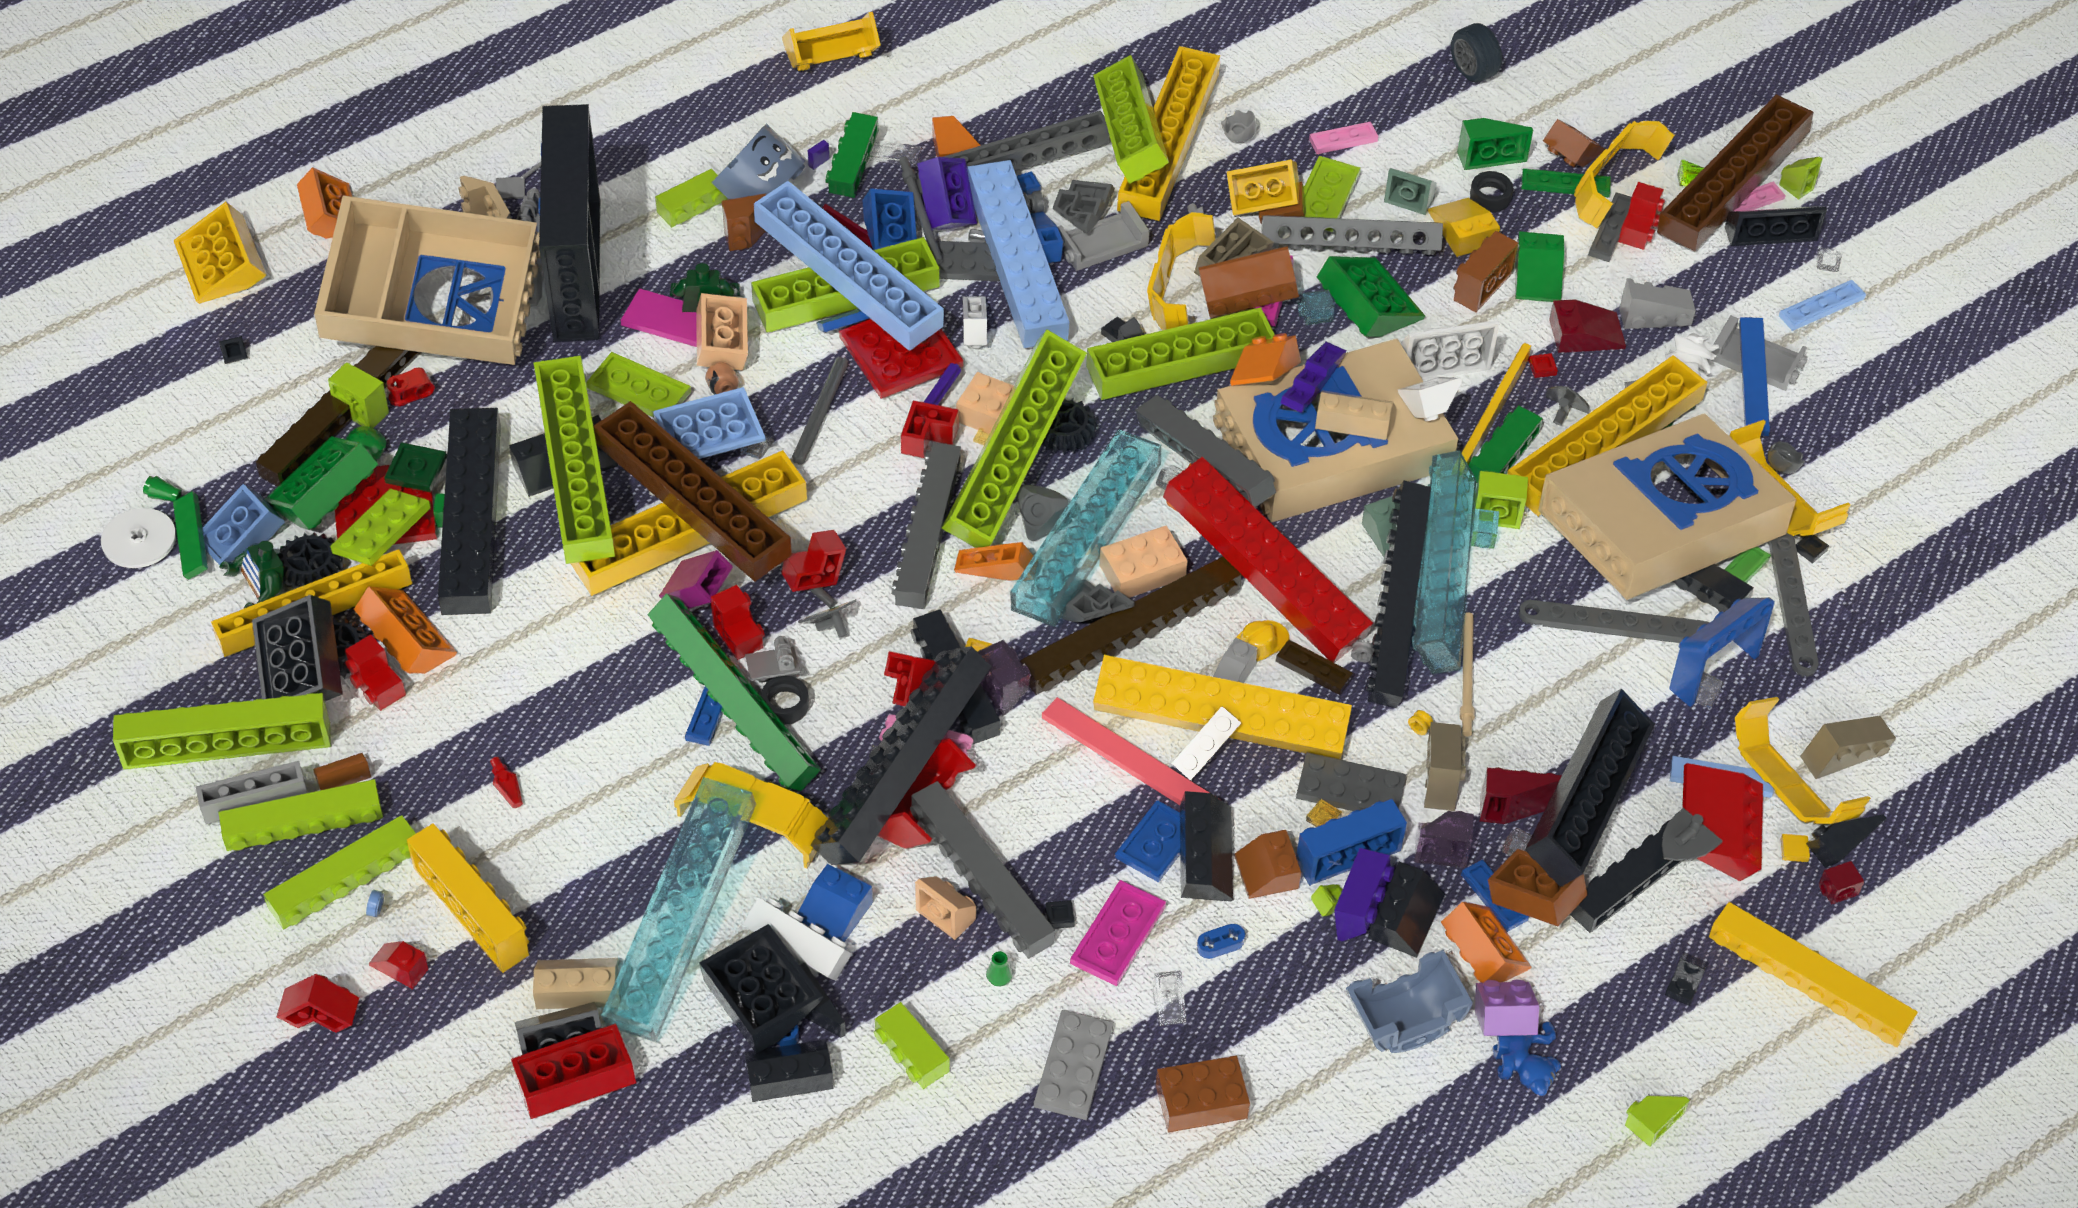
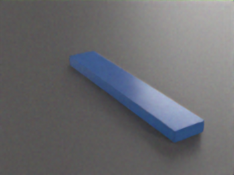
M1740 317L1739 333L1744 426L1764 420L1766 423L1761 436H1769L1770 426L1763 318Z

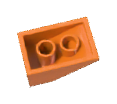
M1286 333L1274 335L1272 339H1266V336L1253 338L1252 342L1246 345L1242 351L1230 380L1231 386L1273 381L1300 364L1301 358L1296 335L1287 337Z

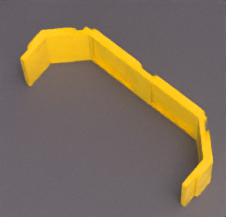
M1634 121L1632 124L1629 123L1613 140L1609 148L1605 149L1591 164L1576 187L1574 196L1576 197L1575 204L1579 218L1597 229L1612 207L1613 203L1597 192L1594 177L1620 149H1643L1659 161L1675 135L1659 121H1641L1639 123Z
M1191 212L1178 219L1175 224L1169 225L1168 229H1165L1158 251V261L1154 264L1147 287L1151 315L1162 330L1189 324L1186 305L1165 303L1163 298L1176 256L1197 245L1210 246L1216 240L1213 215Z
M1761 420L1731 431L1729 436L1796 498L1787 529L1788 534L1792 536L1800 534L1799 536L1814 535L1845 523L1850 507L1849 502L1817 513L1767 464L1760 439L1766 421Z
M1778 697L1751 701L1739 711L1735 717L1736 736L1739 740L1738 749L1741 751V756L1765 782H1768L1775 789L1777 796L1799 820L1805 823L1814 821L1813 823L1833 824L1860 817L1865 810V805L1871 799L1869 796L1843 801L1834 811H1831L1770 744L1768 714L1779 701Z
M714 762L712 765L706 763L696 766L674 800V807L677 808V816L679 817L683 815L691 801L697 800L785 836L803 854V864L806 869L817 854V851L811 846L815 839V833L828 820L804 796L773 783L764 782L753 775Z

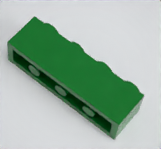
M852 112L850 120H846L844 126L845 134L839 138L838 153H834L832 169L828 170L825 182L828 183L829 193L855 198L879 132L878 117Z
M1519 405L1513 413L1509 412L1504 419L1503 425L1501 427L1498 426L1493 432L1492 439L1483 444L1480 454L1473 456L1468 465L1470 469L1469 479L1478 484L1480 471L1507 474L1508 470L1515 465L1540 433L1543 418Z

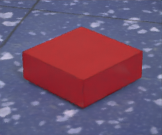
M1552 353L1529 356L1528 362L1534 378L1557 376L1558 370Z

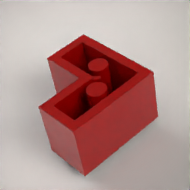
M1641 182L1637 183L1631 197L1628 214L1621 228L1619 243L1644 250L1647 242L1653 241L1656 231L1654 227L1658 228L1659 212H1662L1666 200L1662 198L1664 189Z
M913 400L901 433V454L924 458L930 441L953 445L959 429V409Z
M835 530L812 533L808 551L792 553V556L783 562L781 573L792 592L837 585L846 548Z
M736 584L711 596L713 627L738 661L744 658L745 654H751L763 649V637H765L761 625L755 624L749 609L751 605L749 595L746 592H742Z
M371 634L345 649L348 659L345 663L351 672L349 679L356 689L360 688L363 691V695L370 705L374 703L381 711L406 696L403 681L388 665L385 650Z
M889 651L884 676L897 679L892 703L905 707L909 702L910 694L920 686L923 675L931 670L935 661Z
M314 974L284 989L276 1017L296 1028H301L314 1021L337 1033L352 1026L360 997L351 993L349 989L329 981L327 977Z

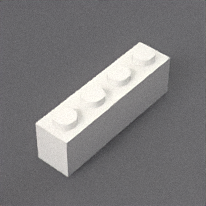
M758 897L742 925L755 932L769 924L795 958L836 981L852 954L845 949L847 944L834 936L831 940L823 936L825 930L811 923L810 927L803 924L804 918L792 910L788 914L780 910L783 905L769 897L765 901Z

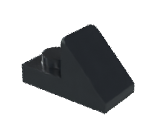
M1117 316L1101 328V334L1111 342L1145 335L1135 317L1125 322Z
M1684 952L1668 985L1665 996L1690 1006L1709 963Z

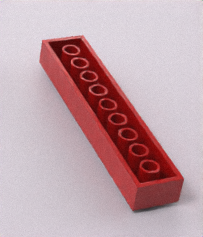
M1204 457L1199 458L1168 482L1163 498L1328 660L1335 663L1353 648L1356 640H1364L1367 637L1373 622Z

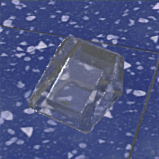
M1819 247L1817 249V269L1838 272L1842 259L1841 252L1839 250Z
M765 435L766 441L741 447L740 452L753 458L761 459L774 442V438Z
M1175 465L1161 469L1156 485L1165 490L1168 482L1183 470Z
M1703 672L1695 702L1710 709L1721 692L1723 681Z
M1519 828L1514 829L1507 836L1502 852L1511 856L1517 849L1526 851L1525 848L1532 835Z

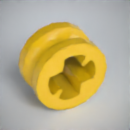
M1417 710L1414 716L1408 719L1410 728L1419 735H1425L1428 729H1430L1431 722H1433L1431 716L1422 710Z

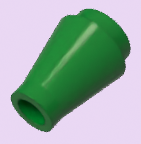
M149 476L144 484L143 494H146L151 499L174 502L181 497L182 490L159 476Z
M998 951L992 955L991 962L986 971V977L992 985L1002 987L1012 979L1013 974L1007 955L1002 951Z

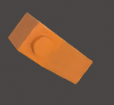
M1023 542L963 549L958 551L954 571L961 574L1008 581L1028 579L1032 575L1035 557Z

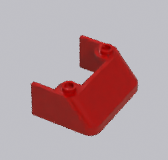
M950 738L942 740L877 836L904 849L930 843L932 838L917 824L918 821L910 811L912 795L937 781L943 789L947 790L954 785L955 777L958 773L972 770L976 764Z

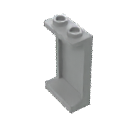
M1129 201L1121 204L1120 214L1099 220L1088 233H1084L1079 228L1066 232L1062 225L1057 226L1063 240L1062 250L1065 253V258L1069 264L1073 265L1076 271L1147 247L1149 243V229Z
M1730 315L1713 344H1718L1719 348L1712 351L1716 357L1711 361L1742 373L1739 329L1736 328L1739 318ZM1765 340L1767 384L1784 391L1788 389L1790 383L1795 384L1800 373L1798 369L1803 370L1808 360V356H1805L1807 347L1802 346L1799 353Z

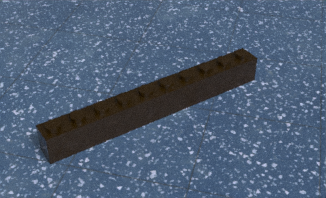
M375 346L354 366L382 381L385 389L387 387V380L392 376L399 375L422 352ZM330 390L323 394L321 399L312 408H309L296 423L291 425L281 438H278L265 453L259 456L256 461L259 477L278 487L331 436L336 437L352 421L350 406L332 396Z
M1222 556L1134 601V607L1111 613L1021 659L1020 676L1035 695L1043 691H1049L1064 680L1068 681L1076 674L1093 668L1097 663L1103 661L1104 655L1114 657L1120 651L1132 648L1138 642L1155 636L1159 631L1167 627H1173L1178 621L1194 616L1205 607L1213 606L1219 600L1236 594L1240 590L1241 574Z

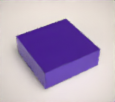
M825 140L808 149V166L813 170L830 159L829 143Z

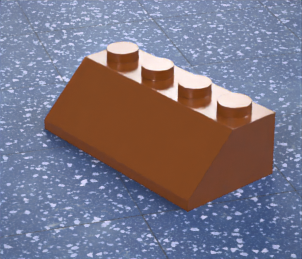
M1288 246L1198 267L1210 318L1299 297Z

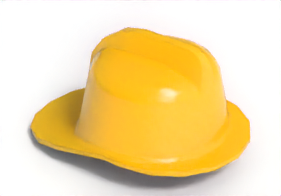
M1253 621L1248 623L1236 638L1257 647L1256 661H1261L1282 649L1289 639V632L1286 627L1275 621Z

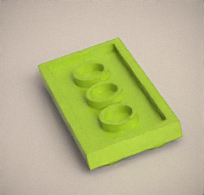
M1319 156L1304 186V216L1301 217L1340 218L1360 175L1361 167ZM1326 228L1325 231L1333 233L1334 229Z
M614 352L607 356L586 382L587 389L624 405L631 401L644 413L653 418V411L682 404L691 393L690 385Z
M389 489L331 545L332 553L372 566L431 508L429 500Z

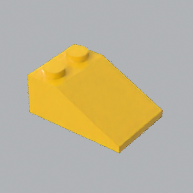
M1470 198L1428 208V213L1433 221L1443 223L1442 235L1456 257L1472 253L1475 249L1478 250L1486 237H1490L1495 231H1500V226L1491 212Z

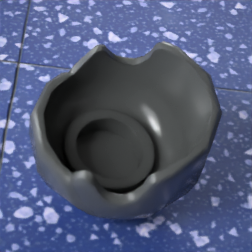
M1778 441L1773 443L1768 450L1769 463L1779 473H1794L1805 462L1802 460L1803 453H1797L1796 449L1787 442Z

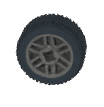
M1473 23L1457 30L1453 34L1451 55L1456 68L1467 80L1475 83L1481 82L1499 72L1502 64L1501 48L1496 36L1487 26L1481 23Z

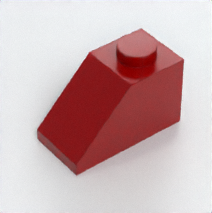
M404 941L384 943L369 962L370 967L411 989L417 985L428 971L425 953Z

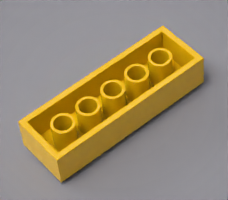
M432 823L407 839L415 871L502 973L529 956L527 947L529 940L525 935L526 926L519 916L514 917L510 913L511 909L504 899H498L491 883L488 881L484 882L480 878L481 874L477 867L466 862L463 851L458 846L454 848L449 835L444 829L439 830Z

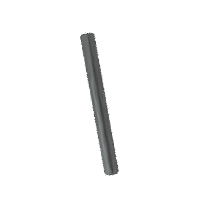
M837 357L792 455L794 463L802 465L808 456L847 369L848 360L846 358Z

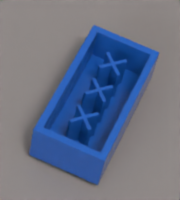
M1393 799L1385 802H1376L1369 808L1361 811L1355 810L1345 817L1331 819L1315 828L1309 827L1299 834L1296 858L1301 873L1309 886L1350 871L1359 848L1387 855L1401 851L1407 822Z

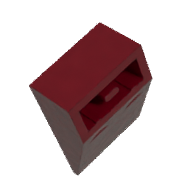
M1487 767L1480 795L1479 822L1507 824L1544 812L1562 775Z

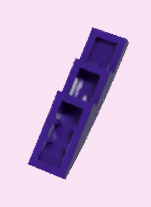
M1326 341L1306 360L1305 368L1294 378L1292 387L1282 396L1280 404L1302 413L1330 379L1346 355L1347 350Z

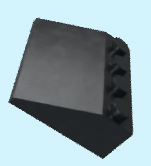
M308 595L252 620L262 699L323 693L326 702L343 695L330 601Z
M769 924L699 962L704 982L756 1054L779 1042L823 1000V995Z

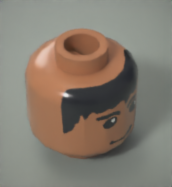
M722 362L712 365L705 375L707 385L714 395L738 388V377L733 367L727 363Z

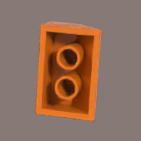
M312 167L297 183L307 230L313 235H318L325 239L333 238L342 197H352L349 183Z
M1461 902L1441 921L1446 929V936L1456 943L1460 949V956L1470 963L1475 970L1473 972L1474 976L1481 983L1487 980L1505 982L1532 968L1489 907Z

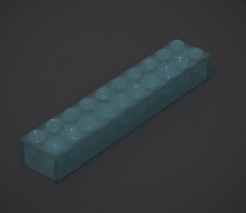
M1122 430L1117 431L1011 589V611L1053 627L1057 625L1066 611V604L1074 599L1100 559V548L1109 545L1160 467L1161 444Z
M1460 450L1433 455L1432 466L1429 467L1430 484L1427 486L1431 487L1423 546V559L1421 561V578H1419L1418 583L1419 597L1416 598L1418 609L1417 616L1414 618L1416 630L1415 636L1412 637V644L1414 650L1419 652L1423 664L1427 665L1432 674L1460 670L1477 480Z
M703 777L602 1011L601 1017L606 1026L616 1024L620 1031L657 1042L756 807L752 792Z

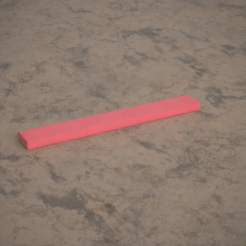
M1058 697L1042 712V719L1178 805L1181 804L1185 791L1209 793Z

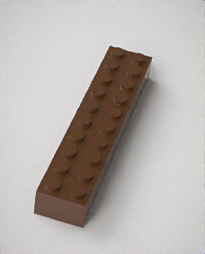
M1776 94L1660 213L1657 233L1696 251L1727 219L1728 213L1734 211L1810 132L1814 112Z
M628 402L593 426L596 445L754 582L792 556L791 537L633 402Z

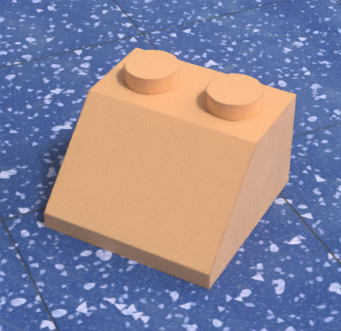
M937 876L920 878L915 882L916 911L954 940L976 920L975 903L969 897L958 893L951 883L944 882Z

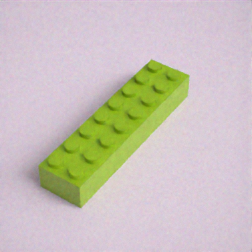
M1129 55L1094 74L1093 77L1117 165L1130 184L1141 180L1145 175L1155 170L1162 169L1169 161L1143 73L1132 55Z
M924 237L873 250L922 291L940 287L939 266ZM810 267L751 282L752 301L766 333L858 309Z
M1260 307L1087 348L1086 368L1101 400L1234 369L1244 347L1250 344L1253 338L1266 336V339H1272L1275 334Z
M309 693L300 696H282L272 699H256L253 701L229 702L215 705L206 704L197 707H178L176 709L114 715L113 742L123 770L329 748L331 747V727L323 693Z

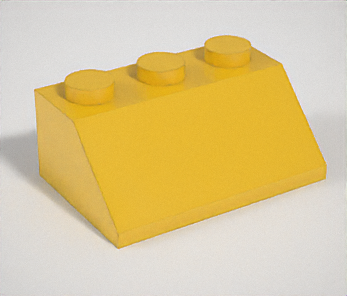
M1293 160L1227 171L1233 216L1299 204L1300 183L1297 162Z

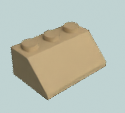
M1322 390L1315 429L1386 440L1393 402Z
M619 959L538 960L534 968L533 997L536 1010L566 1009L595 1002L596 1007H617Z

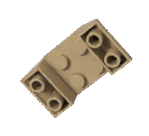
M468 176L460 177L461 186L458 187L462 200H464L461 203L464 213L511 219L510 212L494 183Z

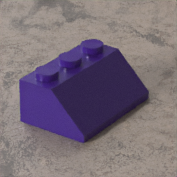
M936 157L918 163V175L923 192L922 197L931 228L945 230L977 224L966 160L964 158Z
M1359 848L1334 909L1338 941L1343 942L1366 933L1369 924L1375 922L1377 916L1376 907L1378 902H1383L1386 882L1392 880L1394 867L1390 863V855Z

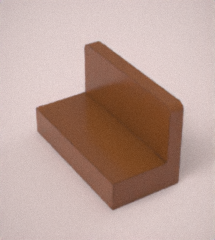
M363 752L313 769L320 790L354 784L372 778Z

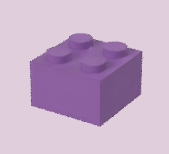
M1516 979L1511 982L1487 980L1484 983H1476L1474 1012L1484 1036L1538 1035L1539 1004L1529 982Z

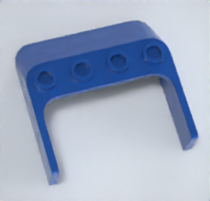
M1770 597L1737 599L1728 610L1719 612L1709 624L1701 625L1691 637L1686 636L1678 646L1680 650L1669 689L1689 707L1694 705L1707 659L1733 640L1753 659L1759 657L1775 601Z

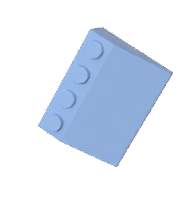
M744 387L653 411L654 421L698 459L766 441V437Z

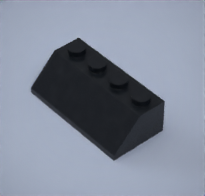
M1812 206L1731 211L1727 216L1725 230L1730 246L1818 241L1827 208Z
M599 415L592 417L593 426L601 421ZM545 433L509 445L512 465L528 497L553 489ZM597 446L601 472L617 467L618 463Z
M1185 791L1180 804L1181 898L1232 902L1231 807L1211 793Z

